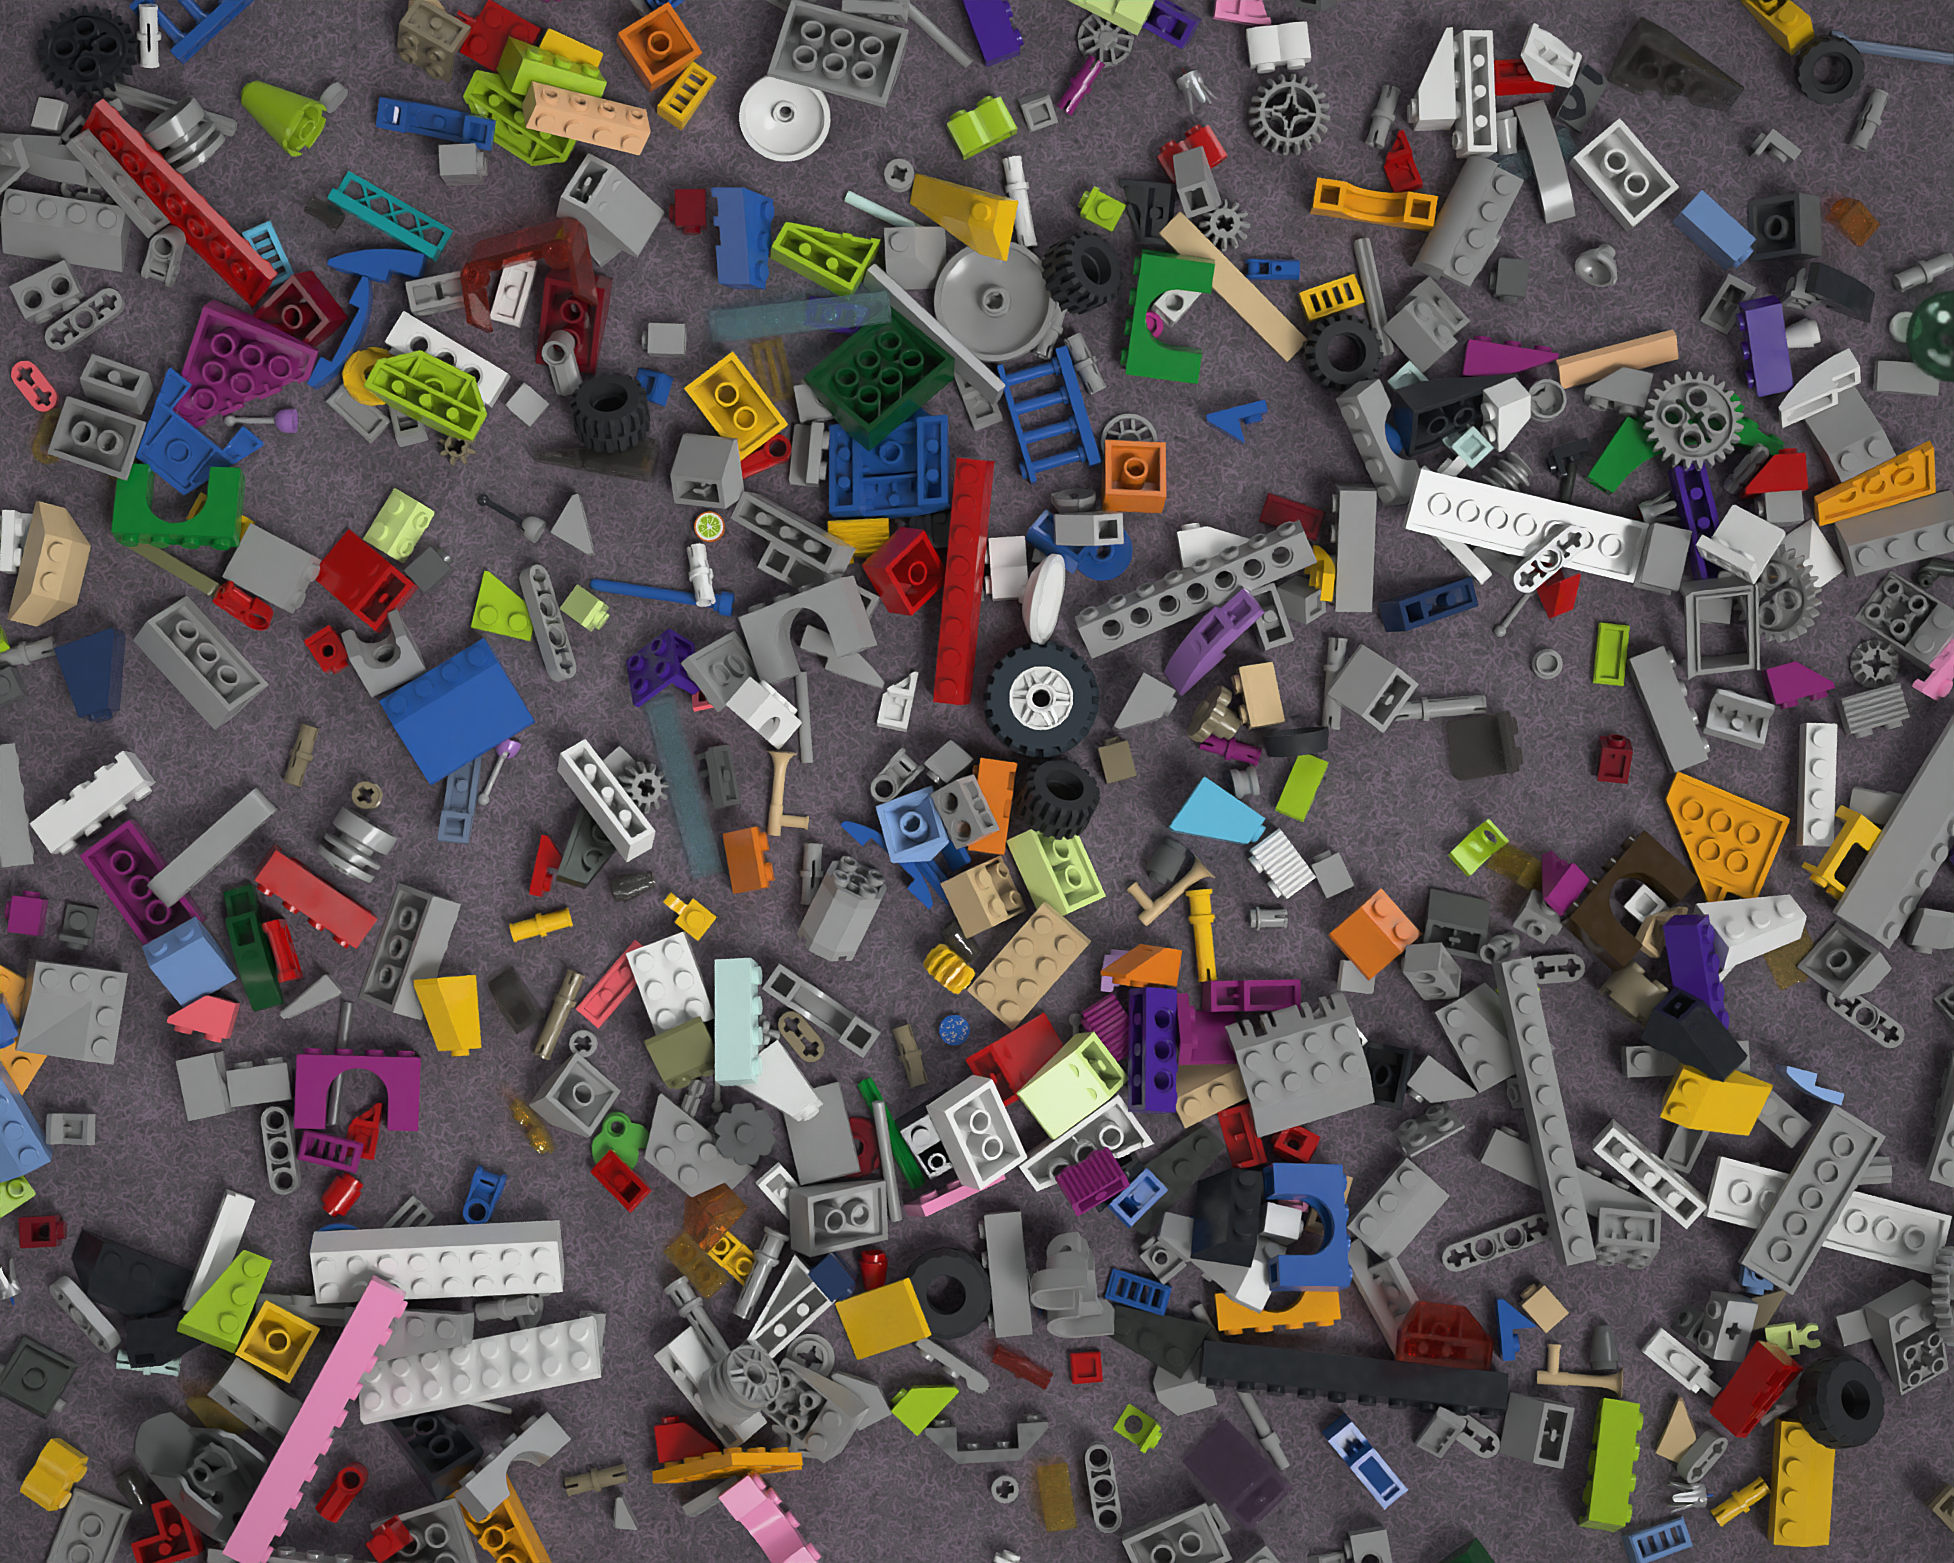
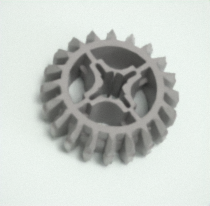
M1280 74L1278 76V85L1270 78L1267 80L1269 90L1259 86L1257 92L1261 97L1253 96L1251 102L1257 107L1249 108L1248 114L1257 116V118L1251 119L1249 126L1260 127L1254 131L1253 136L1254 138L1262 135L1265 136L1260 144L1262 147L1267 146L1269 141L1274 143L1271 148V153L1273 154L1276 153L1278 146L1283 147V156L1288 155L1289 147H1293L1295 156L1300 155V145L1309 152L1312 149L1309 140L1319 144L1321 138L1317 133L1326 134L1328 128L1321 123L1329 122L1330 116L1322 112L1329 110L1330 105L1329 103L1319 104L1326 95L1324 92H1320L1317 95L1314 94L1318 87L1316 83H1313L1309 88L1306 87L1308 78L1305 76L1301 79L1300 83H1296V74H1291L1289 82H1286L1284 75ZM1287 92L1283 105L1265 108L1267 102L1279 93ZM1296 93L1303 96L1310 103L1313 112H1309L1308 109L1301 108L1297 104ZM1291 101V109L1294 110L1293 114L1296 113L1297 116L1293 117L1289 128H1287L1288 120H1285L1286 116L1283 117L1282 114L1286 112ZM1265 118H1270V120L1280 123L1283 136L1272 131ZM1313 122L1312 127L1305 134L1292 138L1295 125Z

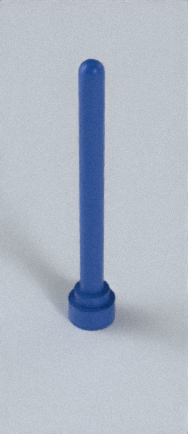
M592 579L589 583L590 588L594 591L697 606L695 593L602 579ZM722 591L721 594L716 593V602L706 607L713 608V611L719 612L721 616L732 617V603L735 601V593Z

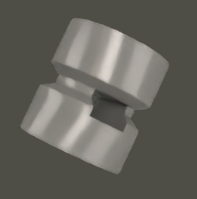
M1543 379L1536 382L1528 390V393L1531 395V421L1547 423L1555 419L1564 410L1567 403L1566 393L1558 382L1551 379Z

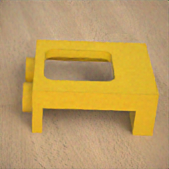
M1842 805L1838 808L1835 816L1844 823V826L1818 867L1804 862L1801 866L1811 874L1809 879L1822 888L1827 887L1826 893L1838 901L1847 888L1834 878V873L1854 843H1857L1869 853L1882 832L1862 814Z

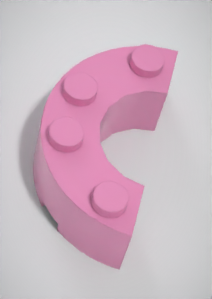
M748 1472L718 1495V1498L735 1520L740 1521L751 1533L771 1563H819L818 1560L822 1556L811 1542L809 1544L806 1543L797 1530L800 1523L790 1510L786 1513L779 1506L782 1502L781 1498L772 1487L769 1489L765 1488L767 1486L757 1472L753 1474Z

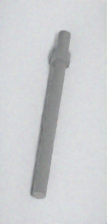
M1202 1303L1191 1308L1198 1323L1212 1325L1206 1336L1208 1341L1223 1342ZM1237 1392L1261 1436L1259 1441L1264 1450L1269 1451L1279 1471L1289 1467L1290 1464L1279 1446V1443H1281L1275 1431H1271L1252 1394Z

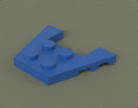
M170 367L165 375L136 458L144 464H149L156 474L185 495L209 480L210 467H230L262 447L265 442L243 425L224 449L220 448L173 410L193 384Z

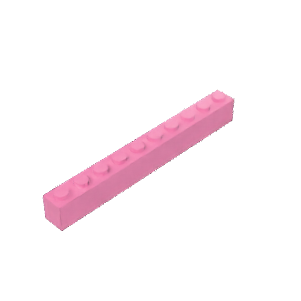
M373 1275L226 1543L222 1554L240 1563L267 1562L274 1549L269 1546L274 1535L278 1537L282 1535L289 1520L284 1518L289 1508L295 1510L304 1494L299 1489L304 1480L309 1483L311 1482L319 1467L314 1464L319 1453L325 1456L333 1441V1438L329 1437L333 1427L340 1428L348 1414V1411L344 1410L346 1403L349 1399L355 1401L363 1386L359 1382L363 1372L365 1371L370 1374L378 1359L377 1356L373 1355L379 1344L382 1346L386 1345L393 1332L392 1329L388 1328L394 1317L400 1319L408 1304V1302L403 1300L406 1295L405 1291Z

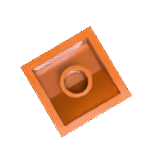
M669 2L617 34L616 44L649 93L673 79L702 54L701 49Z
M1105 440L1101 481V511L1162 513L1166 500V442Z
M1381 888L1364 900L1328 936L1369 981L1405 951L1406 945H1411L1422 933Z

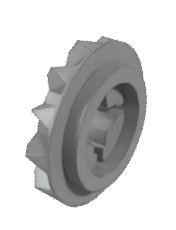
M1869 640L1860 644L1854 650L1850 660L1852 675L1857 682L1868 688L1887 686L1896 678L1900 668L1898 653L1894 651L1890 644L1880 640ZM1877 651L1878 661L1888 664V666L1878 668L1874 677L1873 667L1863 664V662L1873 660Z
M804 1334L795 1338L787 1349L786 1358L806 1367V1360L797 1353H809L810 1349L816 1346L815 1356L823 1361V1363L813 1362L808 1369L827 1377L835 1361V1353L829 1341L819 1334Z

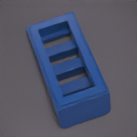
M1113 1268L1104 1298L1164 1316L1172 1285L1166 1283L1163 1285L1159 1281ZM1120 1277L1125 1278L1121 1296L1115 1294ZM1134 1281L1137 1282L1133 1299H1130L1127 1296L1131 1282ZM1143 1285L1149 1286L1145 1303L1139 1301ZM1157 1288L1161 1292L1157 1306H1154L1151 1303Z

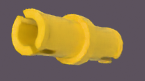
M568 907L545 915L537 913L534 918L509 924L514 943L537 935L545 937L548 932L573 926Z
M1759 1476L1739 1492L1737 1490L1731 1493L1733 1496L1716 1508L1711 1509L1710 1512L1720 1526L1723 1527L1724 1524L1741 1512L1747 1513L1750 1511L1749 1507L1767 1494H1770L1771 1490L1761 1476Z

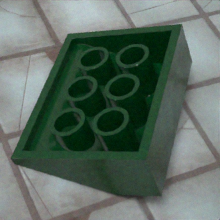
M889 304L804 376V381L845 432L869 452L954 379L955 358Z

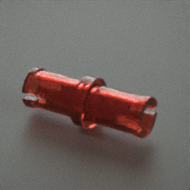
M1000 1344L993 1353L994 1357L992 1356L990 1360L991 1363L1014 1373L1013 1377L1016 1379L1023 1378L1042 1390L1047 1388L1051 1381L1049 1378L1053 1376V1372L1030 1362L1028 1356L1024 1355L1021 1357Z

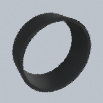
M1304 727L1274 731L1262 735L1267 757L1301 756L1328 750L1329 727Z

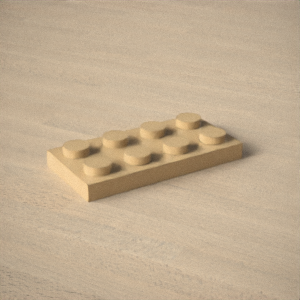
M1044 901L967 991L1011 1030H1014L1090 944L1091 940Z

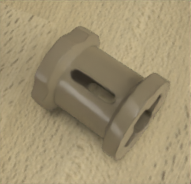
M360 782L354 787L352 799L358 807L374 809L381 804L383 793L377 784ZM364 788L374 791L371 795V803L361 800V797L364 796L362 791Z

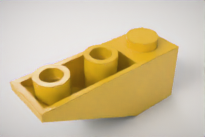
M1740 0L1773 40L1791 56L1815 37L1810 16L1791 0Z

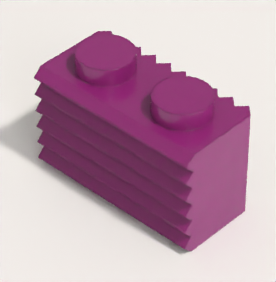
M1113 992L1081 1011L1084 1018L1080 1022L1087 1032H1095L1118 1062L1129 1054V1017Z
M1108 1147L1091 1152L1086 1160H1083L1076 1166H1067L1060 1172V1175L1055 1177L1060 1190L1077 1217L1130 1186L1125 1173Z

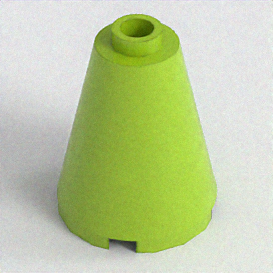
M259 80L247 83L241 91L242 106L275 142L292 157L300 156L302 153L299 150L304 146L310 148L325 126L326 118L322 117V110L326 112L327 110L317 100Z

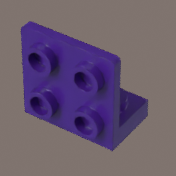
M668 628L626 660L633 705L640 707L671 683L692 695L700 691V688L689 678L687 671L681 665V662L687 657L696 653L693 642Z

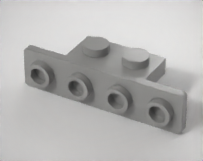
M1359 1238L1351 1242L1350 1251L1348 1252V1263L1353 1271L1352 1278L1395 1357H1403L1417 1346L1404 1320L1420 1314L1424 1311V1308L1396 1257L1393 1256L1373 1264Z

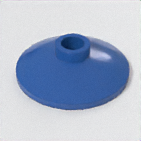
M1123 529L1124 544L1094 546L1078 570L1086 577L1097 581H1107L1121 575L1129 566L1133 554L1132 542L1128 533ZM1105 546L1108 548L1109 553L1106 557L1097 555L1099 547Z

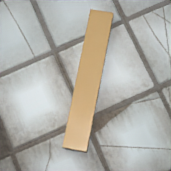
M1181 211L1162 228L1158 235L1177 254L1215 259L1212 289L1285 362H1288L1302 348L1303 341H1307L1306 337Z

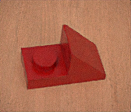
M1541 561L1544 567L1552 565L1551 563ZM1532 562L1531 566H1533L1535 569L1531 571L1530 574L1534 571L1541 574L1542 571L1539 570ZM1560 568L1536 588L1549 619L1573 610L1581 578L1580 573L1565 579Z
M541 834L529 895L544 897L545 891L550 892L553 874H549V869H559L563 858L562 853L552 838L547 835Z
M611 1149L590 1171L630 1213L652 1191L643 1176L634 1172Z

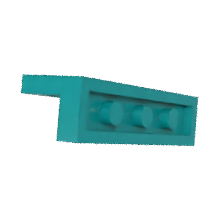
M350 171L347 172L337 190L332 188L327 197L332 204L414 251L425 254L428 259L435 263L454 232L452 229ZM351 180L362 186L365 198L354 200L344 194ZM367 189L376 195L368 196ZM378 198L388 200L391 213L383 215L376 213L372 210L370 201ZM366 202L367 207L362 205L361 203ZM393 204L402 208V210L395 211ZM409 212L415 216L417 228L404 229L398 225L396 216ZM393 217L394 222L390 221L387 218ZM419 219L428 223V225L421 226ZM435 227L444 232L437 247L425 241L423 230ZM419 232L420 237H418L417 235H415V234H413V233Z

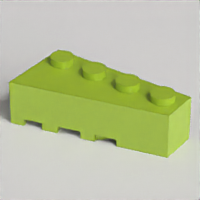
M1603 1398L1598 1401L1592 1444L1597 1445V1448L1591 1451L1587 1468L1588 1474L1592 1475V1481L1588 1480L1586 1488H1584L1582 1501L1587 1505L1585 1517L1579 1516L1578 1526L1616 1532L1625 1527L1626 1522L1630 1523L1632 1504H1628L1629 1492L1634 1491L1636 1484V1474L1632 1473L1633 1461L1637 1462L1640 1451V1444L1635 1443L1637 1431H1641L1643 1425V1413L1639 1412L1640 1404L1609 1398Z

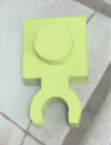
M1795 1321L1764 1327L1766 1342L1777 1344L1788 1355L1800 1354L1799 1345H1805L1809 1348L1821 1346L1819 1339L1809 1340L1807 1338L1810 1331L1818 1330L1816 1323L1805 1324L1800 1330H1796Z

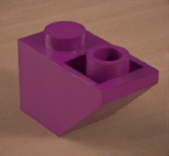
M1796 661L1761 671L1770 704H1779L1781 710L1799 705L1797 699L1809 696L1810 701L1828 697L1827 690L1835 688L1834 682Z

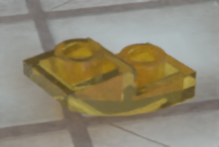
M520 1097L516 1098L509 1108L514 1111L512 1117L526 1127L529 1123L533 1125L527 1134V1137L531 1139L529 1145L543 1155L546 1151L550 1154L554 1153L557 1146L544 1121Z
M687 1231L664 1251L678 1270L688 1277L691 1283L707 1300L730 1280L728 1275Z
M1060 1463L1037 1467L1047 1532L1078 1528L1068 1464Z

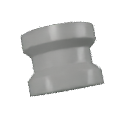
M904 159L892 160L887 164L884 171L886 185L894 192L907 191L914 183L913 166Z
M1254 765L1248 766L1246 770L1242 771L1237 769L1230 770L1233 792L1236 799H1241L1246 794L1260 795Z

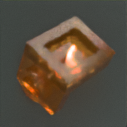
M1843 197L1835 202L1831 207V212L1825 217L1829 224L1837 225L1854 246L1862 247L1881 225L1860 200Z

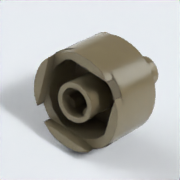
M1630 960L1623 969L1613 972L1598 992L1601 996L1607 993L1612 998L1609 1002L1611 1006L1633 1024L1638 1020L1641 1021L1640 1028L1645 1030L1652 1009L1668 995L1669 990L1657 980L1651 983L1644 977L1643 973L1645 971L1637 963Z

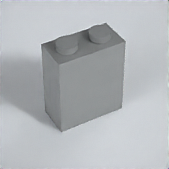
M250 523L222 577L233 581L234 584L293 614L303 604L306 597L305 591L309 583L313 582L318 576L321 560Z

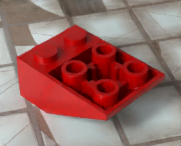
M350 529L347 530L319 564L320 571L315 579L350 611L380 634L389 624L387 613L396 609L400 611L419 588L412 580Z
M1042 1013L966 1057L965 1060L974 1075L993 1080L1000 1098L1006 1107L1020 1099L1016 1093L1063 1047V1044L1045 1013Z

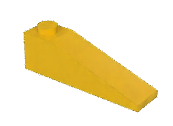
M915 174L910 200L911 205L978 254L1007 261L1018 200L926 175Z

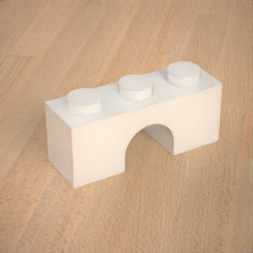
M749 677L726 703L731 710L778 750L802 724V721L794 715L798 710L763 679L758 684Z

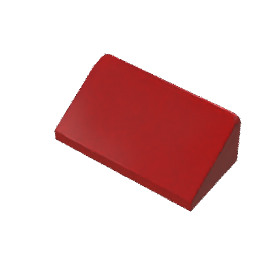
M1523 59L1494 60L1495 96L1554 92L1555 85L1534 81Z

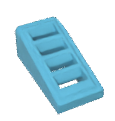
M270 220L242 232L243 237L257 253L258 249L271 243L275 246V249L260 256L266 260L278 254L281 260L271 265L273 269L284 266L286 271L278 274L269 288L285 282L294 274ZM266 232L269 233V238L254 244L252 238Z

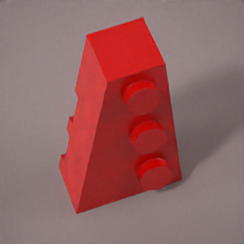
M1757 1340L1726 1388L1713 1400V1407L1709 1413L1735 1437L1746 1438L1804 1368L1777 1344Z

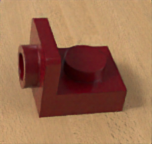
M1610 734L1608 737L1600 736L1599 745L1601 749L1596 773L1597 781L1628 784L1633 755L1630 739L1620 734Z

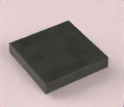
M23 1337L0 1374V1396L46 1420L75 1374L78 1365Z

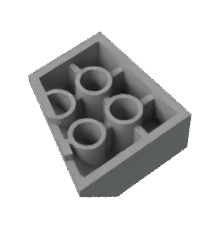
M1485 982L1459 996V998H1455L1431 1011L1469 1082L1477 1093H1481L1516 1074L1500 997ZM1550 1043L1552 1051L1555 1049V1047Z

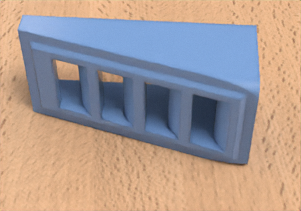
M1682 1516L1622 1536L1630 1563H1649L1693 1546ZM1672 1527L1676 1529L1680 1541L1678 1544L1674 1543L1670 1531ZM1661 1531H1663L1668 1545L1666 1548H1663L1659 1536ZM1650 1535L1656 1549L1654 1552H1651L1647 1537ZM1637 1540H1640L1644 1555L1641 1554Z

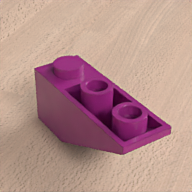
M1474 336L1473 340L1468 339L1465 343L1460 378L1519 374L1553 363L1558 359L1559 354L1552 353V348L1535 345L1533 349L1521 348L1522 343L1506 340L1503 344L1491 343L1492 338Z

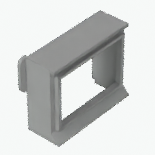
M1727 570L1719 572L1717 578L1681 582L1679 590L1684 597L1686 659L1681 660L1680 666L1687 679L1689 680L1696 675L1747 669L1760 670L1758 584L1756 582L1752 584ZM1746 595L1747 653L1701 657L1699 600Z

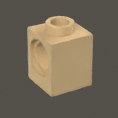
M1533 1283L1520 1294L1523 1299L1518 1304L1545 1333L1569 1314L1542 1283L1538 1286Z

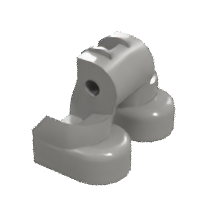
M1079 1232L1058 1235L1048 1245L1046 1269L1035 1273L1031 1278V1303L1047 1310V1330L1055 1336L1083 1338L1114 1335L1115 1309L1106 1298L1097 1297L1095 1257L1092 1249L1088 1246L1087 1240L1081 1237Z

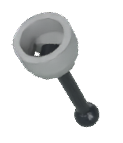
M481 494L477 498L480 506H488L520 524L521 534L533 543L539 540L546 528V522L540 518L531 516L521 519L490 501L489 497L485 494Z

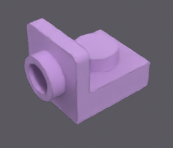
M1111 949L1110 955L1104 954L1102 970L1129 951ZM1101 976L1100 991L1113 992L1114 986L1119 987L1120 984L1112 983V977Z

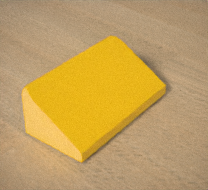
M550 28L546 30L539 46L543 50L566 57L571 61L582 65L583 63L591 64L597 68L603 57L602 52Z

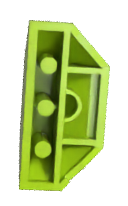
M476 70L463 98L466 104H469L471 113L496 120L493 141L531 166L566 162L577 140L526 128L522 103L526 96L511 92L499 74Z
M421 350L378 359L364 384V388L393 409L450 437L473 442L487 417L475 377Z

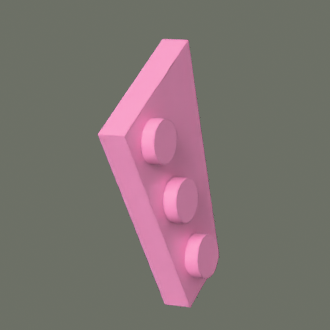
M1002 1175L982 1190L1005 1180V1176ZM959 1178L946 1183L945 1188L926 1192L920 1195L919 1199L903 1206L908 1216L926 1217L982 1190L963 1186Z

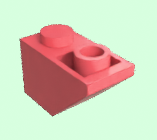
M206 995L169 1016L167 1023L175 1025L174 1030L177 1032L192 1035V1031L195 1030L204 1033V1039L221 1043L222 1038H231L240 1003L214 995Z

